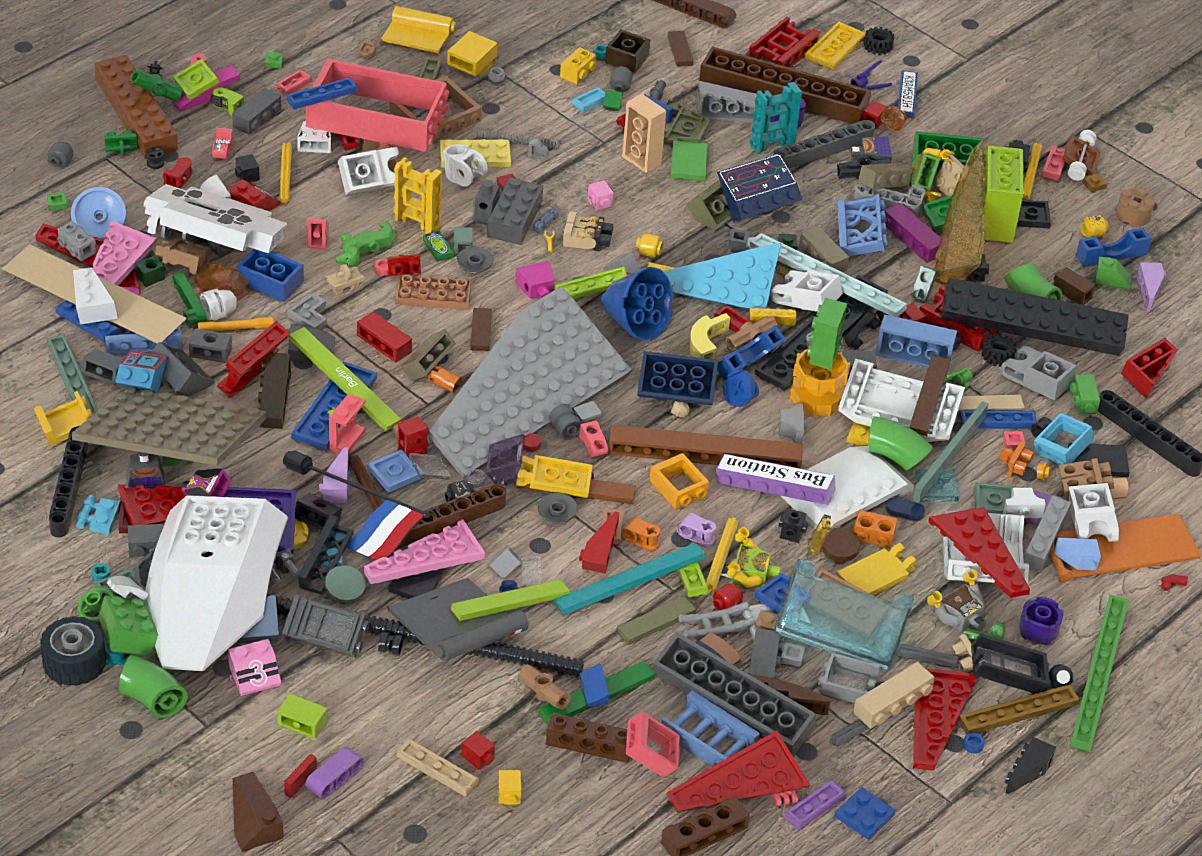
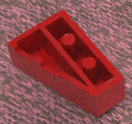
M1163 338L1127 359L1121 374L1147 398L1172 363L1178 349L1166 338Z

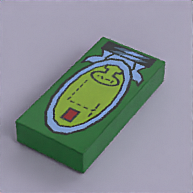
M440 230L423 234V240L436 261L453 257V251Z

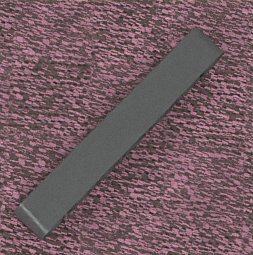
M869 120L860 121L777 148L773 151V155L779 153L788 169L849 150L851 147L860 146L862 138L874 136L875 124Z

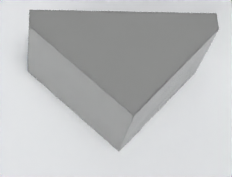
M631 252L615 257L604 266L606 271L625 266L626 272L629 273L638 271L641 268Z

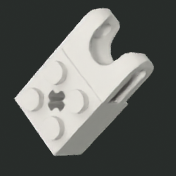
M392 147L342 156L338 160L345 194L349 195L394 186L395 173L389 170L388 161L395 159L399 155L398 148Z
M812 270L807 272L790 271L785 276L786 284H777L770 291L771 299L776 304L817 311L819 304L822 305L825 298L837 300L843 294L839 275ZM777 293L784 294V297H780Z
M1108 483L1069 487L1070 512L1077 539H1089L1091 535L1101 534L1106 536L1108 542L1119 541V527Z

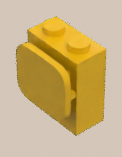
M469 31L447 51V65L473 76L483 75L492 67L493 60L497 57L498 43Z

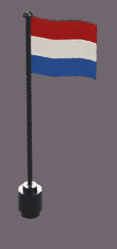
M288 451L283 457V464L287 469L302 475L313 470L386 500L370 515L346 547L375 560L382 557L389 558L409 532L423 518L430 516L428 510H420L313 466L310 456L298 451Z

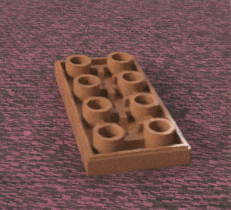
M399 275L395 304L469 310L472 280Z

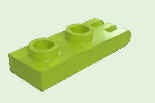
M698 562L678 569L688 597L708 594V587Z

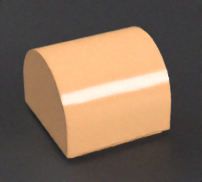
M1125 477L1113 478L1114 489H1109L1111 497H1127V479Z

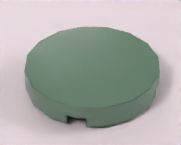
M342 565L329 571L325 579V590L332 600L338 603L349 604L362 597L366 581L358 569Z

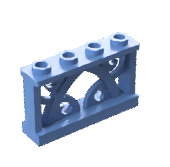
M876 194V197L845 202V200L837 201L840 248L849 256V259L850 256L876 251L885 252V245H888V240L885 234L887 233L886 223H883L886 222V215L883 210L886 209L885 202L880 199V195ZM861 219L872 224L862 234L856 229H849L856 226Z

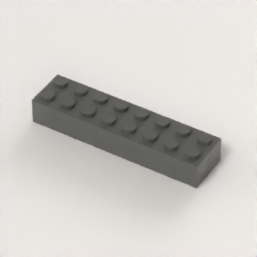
M676 632L653 662L655 675L687 694L692 690L759 732L760 738L778 731L793 757L817 725L814 712Z

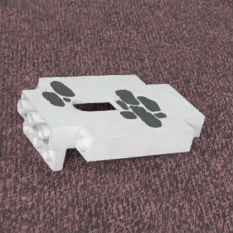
M165 184L150 196H147L144 202V207H146L145 214L151 215L147 221V226H149L148 233L155 235L156 230L163 225L241 251L251 247L269 253L284 240L288 223L271 218L272 212L194 187L183 190Z

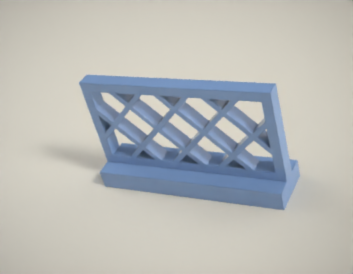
M107 321L118 328L119 334L105 336L106 353L127 355L131 350L151 353L156 347L157 343L118 324ZM180 325L162 343L183 350Z

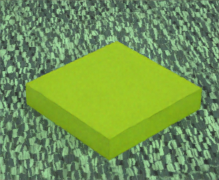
M202 59L173 76L175 82L182 88V91L190 100L219 83L218 78Z

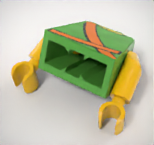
M926 148L921 154L915 156L911 167L913 169L910 180L912 186H922L925 189L924 197L930 202L935 200L936 195L941 196L938 192H930L940 158L948 162L953 161L948 157L950 154L955 153L947 149L942 152V150Z

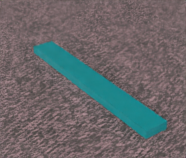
M696 543L555 598V605L564 615L703 560L706 558L705 552Z

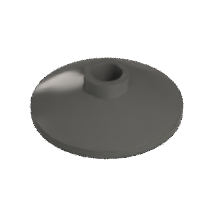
M468 247L459 252L457 262L466 271L482 272L492 266L493 255L487 249L481 247Z
M551 493L540 499L538 512L542 518L549 522L564 523L574 518L577 513V504L572 497L566 494Z

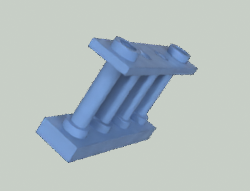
M693 690L687 695L686 710L674 722L665 717L661 721L663 725L680 735L679 745L712 767L738 753L743 747H748L759 741V732ZM693 714L703 719L690 733L681 728ZM710 725L720 730L707 744L697 738ZM726 736L736 740L737 742L724 755L714 749Z

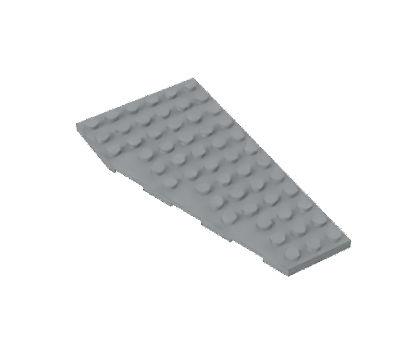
M561 286L520 311L427 435L460 476L465 478L521 443L522 437L529 433L535 434L551 424L549 414L556 406L568 404L573 410V407L581 405L629 375L632 369L565 288Z

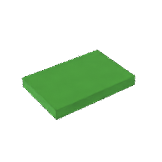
M673 140L670 178L705 181L708 143Z

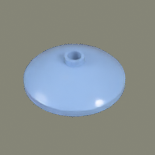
M94 187L85 190L75 199L71 208V218L88 235L105 239V234L110 229L111 221L121 225L124 224L126 208L123 200L116 192L104 187ZM101 215L103 218L98 220L97 216Z

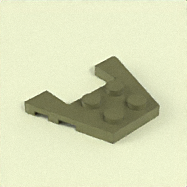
M667 97L664 104L673 107L672 114L677 116L669 130L664 131L663 142L673 143V140L700 143L710 126L711 119L694 110L690 112L685 109L683 104L679 103L677 105L673 103V99Z

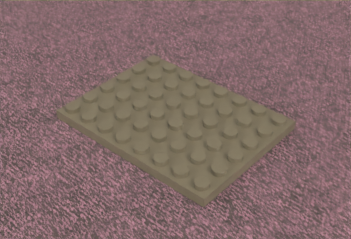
M125 387L72 432V440L218 466L267 417L266 411H261L258 408H243L240 405H226L222 402H208L205 399H191L187 396H173L170 393H156L152 390H138L134 387Z

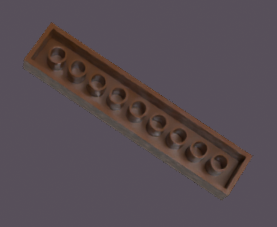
M713 46L703 60L700 69L699 81L755 94L760 90L763 94L768 90L772 96L782 94L784 86L788 87V83L795 82L802 91L801 98L806 104L805 111L850 124L862 120L863 110L869 105L871 90Z

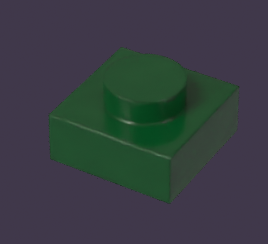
M778 234V242L797 250L796 234Z

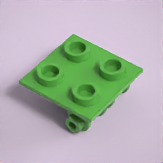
M1002 622L995 623L990 633L969 627L964 631V633L968 634V638L974 640L981 633L1007 641V638L1003 637L1005 625Z

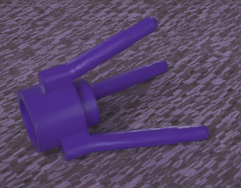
M879 60L864 72L858 74L850 82L851 85L868 90L892 86V83L866 86L868 84L867 76L870 75V71L881 64L882 60Z

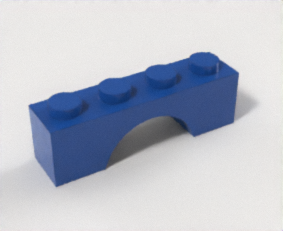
M1143 227L1127 230L1121 239L1111 244H1101L1096 236L1079 240L1076 256L1084 267L1097 264L1099 257L1121 260L1147 255L1151 237Z
M775 325L741 349L735 350L718 362L717 371L726 381L728 379L726 377L731 371L745 369L778 348L786 339Z

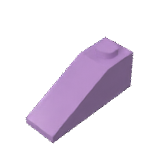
M1140 262L1137 278L1146 312H1150L1162 287V283L1166 280V271L1163 270L1162 263Z
M348 447L343 448L326 472L348 480ZM323 475V483H319V495H323V499L331 503H347V484Z

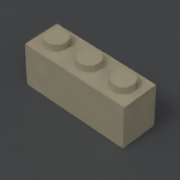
M900 163L862 165L858 182L872 189L909 186L913 169Z
M819 226L801 232L799 246L808 256L838 271L845 272L848 270L849 256Z
M446 329L434 333L401 368L411 381L422 378L436 366L456 343Z

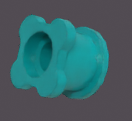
M107 643L105 646L106 656H108L106 665L124 666L127 653L113 652Z

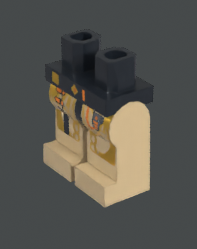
M570 211L563 234V247L593 249V251H599L600 246L609 247L614 224L604 223L605 217L577 216V212Z

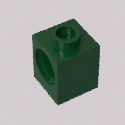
M156 256L135 263L137 278L145 287L165 280V265Z

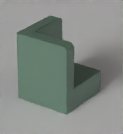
M454 227V254H458V246H472V228Z

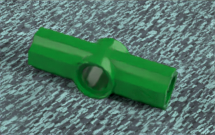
M140 69L134 70L132 73L131 83L151 91L154 96H163L172 101L180 99L182 88L163 80L160 75L149 74Z

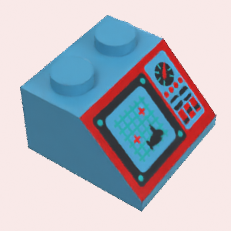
M131 350L119 364L115 383L123 388L134 387L138 390H152L159 393L167 357Z

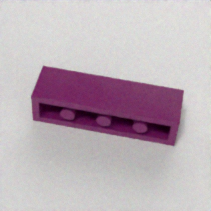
M902 203L884 210L886 222L883 223H886V227L926 263L944 255L946 242Z

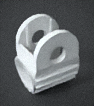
M463 144L448 146L443 151L445 174L451 182L466 187L473 182L475 176L482 177L487 173V163L479 152L469 149ZM473 160L478 163L479 167L475 166ZM459 170L463 171L464 177L460 174Z

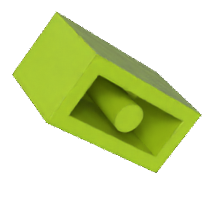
M289 693L277 710L278 725L316 739L327 723V708L321 704L313 703Z

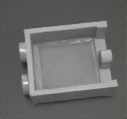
M832 653L830 660H825L823 672H825V675H821L818 687L821 688L820 694L855 703L856 699L875 688L880 665Z

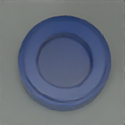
M969 733L964 737L963 747L966 751L976 754L984 749L985 739L982 735Z

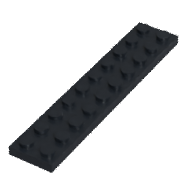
M857 275L855 279L888 294V290L862 276ZM845 293L836 300L847 303L842 338L868 311L871 312L874 307ZM816 314L813 315L755 368L754 374L786 391L793 384V378L796 377L793 376L797 353L801 354L812 345V342H810L811 332L814 331L812 322L814 316H818Z

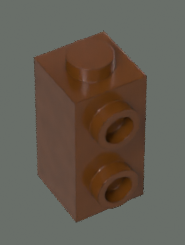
M1067 267L1055 274L1053 279L1054 286L1060 288L1062 294L1080 305H1084L1092 298L1095 288L1094 283Z

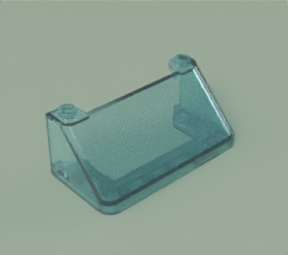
M798 558L783 591L775 623L776 631L785 637L838 655L880 665L879 669L890 668L913 606L914 597L900 593L894 596L892 602L871 596L816 577L815 566L807 560Z

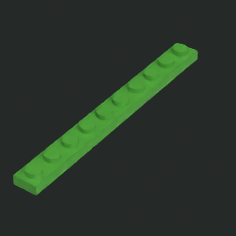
M1109 595L1070 743L1071 747L1091 751L1129 599Z

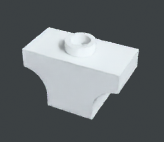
M1013 488L1011 498L1005 501L1003 514L1024 515V518H1042L1046 506L1045 500L1036 497L1032 488Z

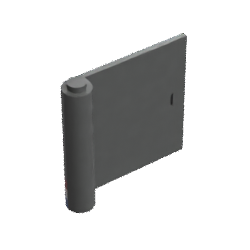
M469 578L388 606V611L442 661L450 660L528 629V619L522 611L510 615L503 611L459 621L451 610L452 603L488 596Z

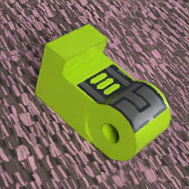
M216 88L213 90L214 105L228 110L231 116L233 112L245 104L244 96L226 88Z

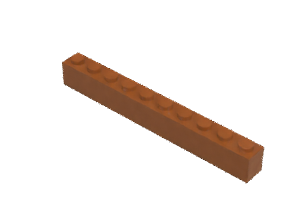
M611 424L608 454L668 460L683 453L691 463L719 465L723 455L728 454L801 469L803 444Z

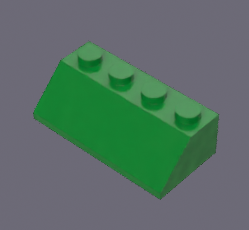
M915 131L913 159L926 148L942 150V152L947 149L954 152L955 154L950 155H953L963 165L983 166L984 138ZM940 158L939 162L944 163L945 160Z

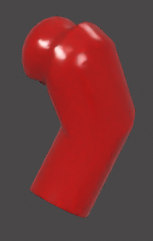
M1175 574L1162 577L1161 588L1170 590L1172 584L1187 586L1188 577Z

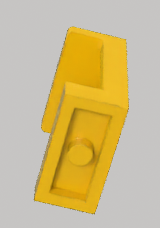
M78 391L74 392L76 400L47 412L43 411L41 405L34 408L50 446L67 440L70 429L75 426H81L93 415L90 409L86 410V407H89L84 396L80 397Z

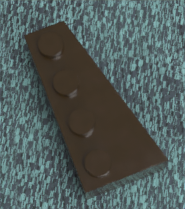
M270 352L266 360L263 359L262 371H265L264 376L260 377V387L263 388L262 392L258 393V403H261L258 409L266 411L267 418L260 424V427L283 429L286 405L284 404H287L289 382L292 375L290 354Z

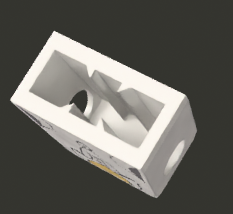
M304 121L297 137L298 152L331 153L330 132L306 127V121Z

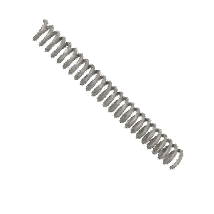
M478 129L475 138L478 137V139H484L485 137V140L503 139L509 140V143H511L512 141V143L517 144L519 142V144L522 143L524 145L526 143V145H528L531 136H529L527 142V135L525 136V140L524 135H522L520 141V134L518 135V139L517 134H515L513 141V133L511 135V139L510 133H508V137L507 133H505L503 139V132L501 133V137L500 132H498L496 139V131L493 137V131H491L490 135V131L488 130L486 137V130H484V135L483 130H481L479 136ZM544 137L542 138V145H545L547 148L559 149L561 139L559 144L558 139H556L554 146V139L551 144V138L549 142L548 138H546L544 144Z

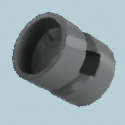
M560 404L553 408L549 414V420L561 437L565 440L577 437L582 422L575 416L571 407L568 404Z

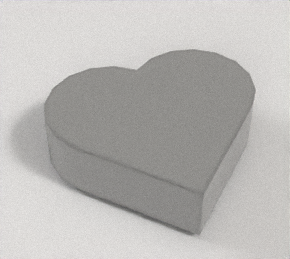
M532 139L528 146V157L540 159L547 157L548 148L542 145L540 140Z

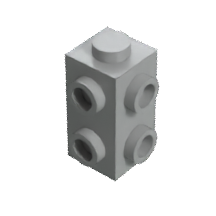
M71 221L58 228V242L62 247L68 249L72 256L83 261L96 253L94 237L89 236L75 222Z

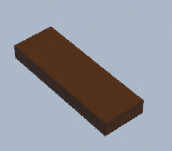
M669 31L668 39L676 66H693V58L685 32Z
M473 308L470 350L489 351L492 309Z

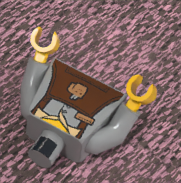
M975 569L970 570L971 577L968 572L963 574V580L968 582L969 586L964 584L944 598H942L939 591L933 592L927 598V603L935 606L934 610L941 622L953 626L960 631H964L971 625L980 631L986 625V621L982 619L984 602L978 583H975V579L978 577Z

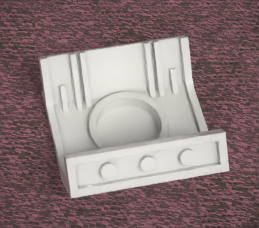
M945 510V513H944V514L952 513V512H958V511H946V510ZM988 513L1028 584L1029 564L1024 563L1023 559L1024 515ZM943 536L944 575L947 580L964 581L963 574L968 572L971 577L970 570L975 569L978 573V577L975 579L976 582L995 583V580L989 574L985 575L981 571V567L977 563L973 564L954 547V542L951 539Z

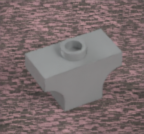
M796 403L792 409L780 410L779 436L790 437L794 443L802 444L804 430L807 428V418H804L803 404Z

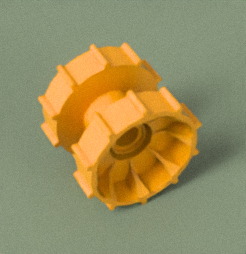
M809 349L804 350L801 354L797 353L793 376L796 377L793 378L789 399L793 400L794 404H803V412L812 415V417L825 415L830 417L832 413L839 409V404L847 384L850 363L842 355L843 352H838L832 369H827L809 364Z

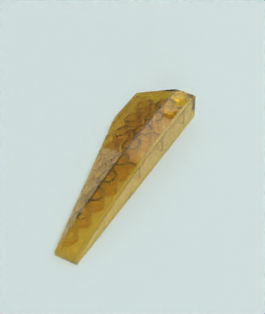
M984 139L974 147L949 204L939 250L936 253V265L933 268L939 271L935 282L941 285H946L949 278L963 280L978 268L981 263L985 241V232L982 231V228L985 227V221L982 218L986 214V209L983 208L986 203V184L983 183V180L986 179V173L983 172L986 167V161L983 160L986 157V140Z

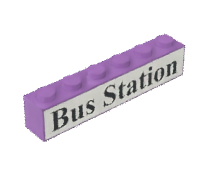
M724 454L716 468L717 481L720 484L825 505L829 504L836 490L835 475Z

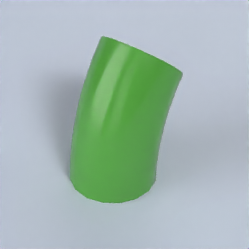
M1036 264L1020 266L1007 273L1004 277L1009 289L1012 291L1062 301L1061 289L1049 283L1039 272Z
M873 416L869 435V452L888 457L907 471L920 462L933 449L926 439L911 428L887 418Z
M134 655L128 657L120 677V694L141 702L154 716L159 718L175 715L184 707L188 698L187 691L170 673L146 659Z

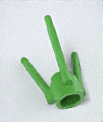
M964 367L947 374L944 383L953 380L956 385H962L966 389L970 386L969 381L972 380V373L968 368Z

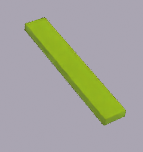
M560 579L452 603L451 610L459 621L552 601L555 598L570 593V590Z

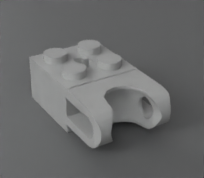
M1022 346L1016 353V360L1010 358L1001 365V372L1006 378L1055 400L1070 387V383L1074 380L1077 365L1044 351L1041 353L1028 346ZM1008 367H1010V368H1012V369H1014V370H1016V371L1012 372V371L1009 370Z

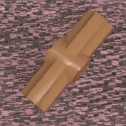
M770 315L753 324L746 322L742 325L740 331L725 339L727 348L731 352L739 350L773 326H778L775 318Z
M528 664L523 666L518 673L519 680L536 692L538 700L548 701L560 710L565 709L571 701L570 694L553 682L552 675L541 673L535 667Z

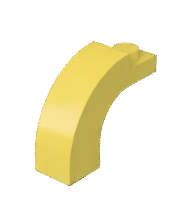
M726 313L713 319L706 315L693 325L689 345L691 357L715 360L717 347L710 339L729 331L730 317Z

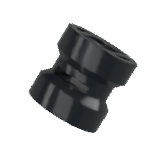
M382 631L378 651L384 653L389 651L393 655L399 656L404 636L399 634L393 636L389 632Z

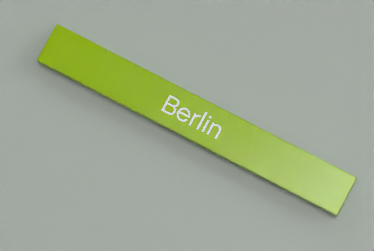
M305 327L289 335V340L347 395L349 393L366 400L362 409L385 431L392 429L393 425L401 422V418Z

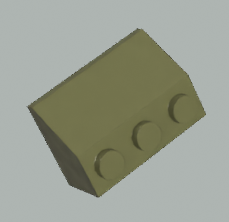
M717 180L686 204L695 220L714 231L732 218L720 180Z

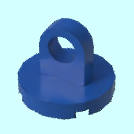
M736 369L727 375L726 378L728 379L723 385V394L725 400L732 406L744 407L759 395V387L748 371Z

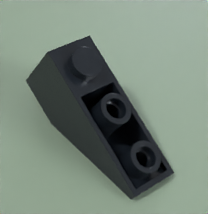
M1035 737L1031 739L1029 744L1025 743L1021 751L1022 757H1017L1013 765V773L1009 772L1005 779V783L1008 784L1006 793L1010 794L1045 775L1053 761L1056 746Z

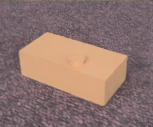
M643 94L627 102L622 157L645 173H648L659 167L662 162L666 110Z

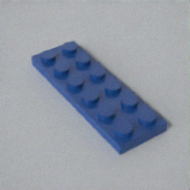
M344 361L342 362L369 389L377 379V372ZM331 379L292 431V439L323 450L328 449L329 416L327 411L332 410V407L336 409L347 396Z

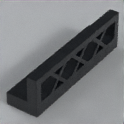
M329 516L298 575L299 588L323 594L327 574L330 570L337 567L338 561L354 534L352 529L338 525V517ZM337 532L346 535L344 539L338 541L335 539ZM336 547L338 550L337 554L328 556L327 550ZM328 561L330 568L321 572L319 566ZM318 578L322 581L320 587L310 584L312 580Z

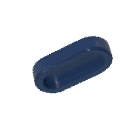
M897 497L888 499L886 503V511L890 515L913 521H919L924 517L925 508L920 503Z

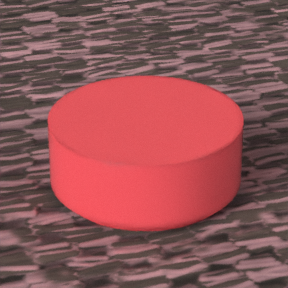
M379 259L375 262L374 270L378 275H388L387 259Z

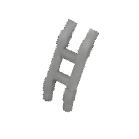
M747 601L727 609L702 614L679 615V622L688 624L703 623L704 629H686L684 631L686 638L702 639L710 632L715 635L740 632L756 623L754 617L751 616L732 624L730 617L737 616L750 608ZM722 618L724 626L713 628L710 620Z

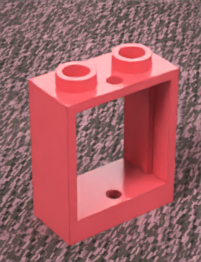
M643 711L628 720L626 754L663 778L676 771L679 765L680 735ZM647 737L661 746V755L647 746Z

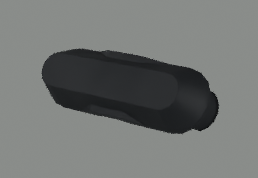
M868 311L846 335L844 339L847 346L851 345L857 350L863 344L858 334L868 325L872 329H876L881 324V321L876 318V313Z

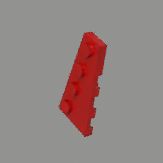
M44 223L41 225L35 235L36 241L93 268L94 260L105 239L94 237L96 253L80 261L77 257L72 256L68 249L59 244L57 239L59 227Z

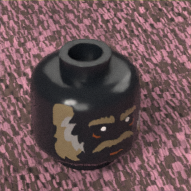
M466 480L453 482L447 486V492L444 493L445 500L448 502L471 494L475 490L473 485Z

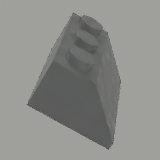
M158 342L151 354L167 357L162 379L173 386L172 389L180 395L184 393L191 396L215 383L181 349Z

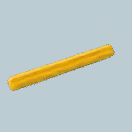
M285 142L282 144L279 197L282 204L289 202L292 144Z
M1041 143L1033 144L1023 184L1022 200L1030 199L1042 150Z
M735 517L727 519L706 580L708 592L715 591L739 523Z

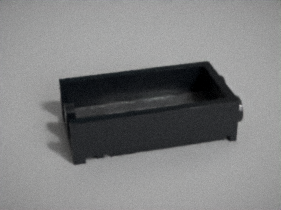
M981 633L971 645L973 674L975 678L983 677L984 679L1034 694L1044 692L1050 687L1051 679L1049 678V663L1047 662L1046 653Z

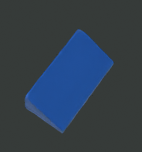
M601 664L581 672L580 679L587 707L608 705L609 693Z

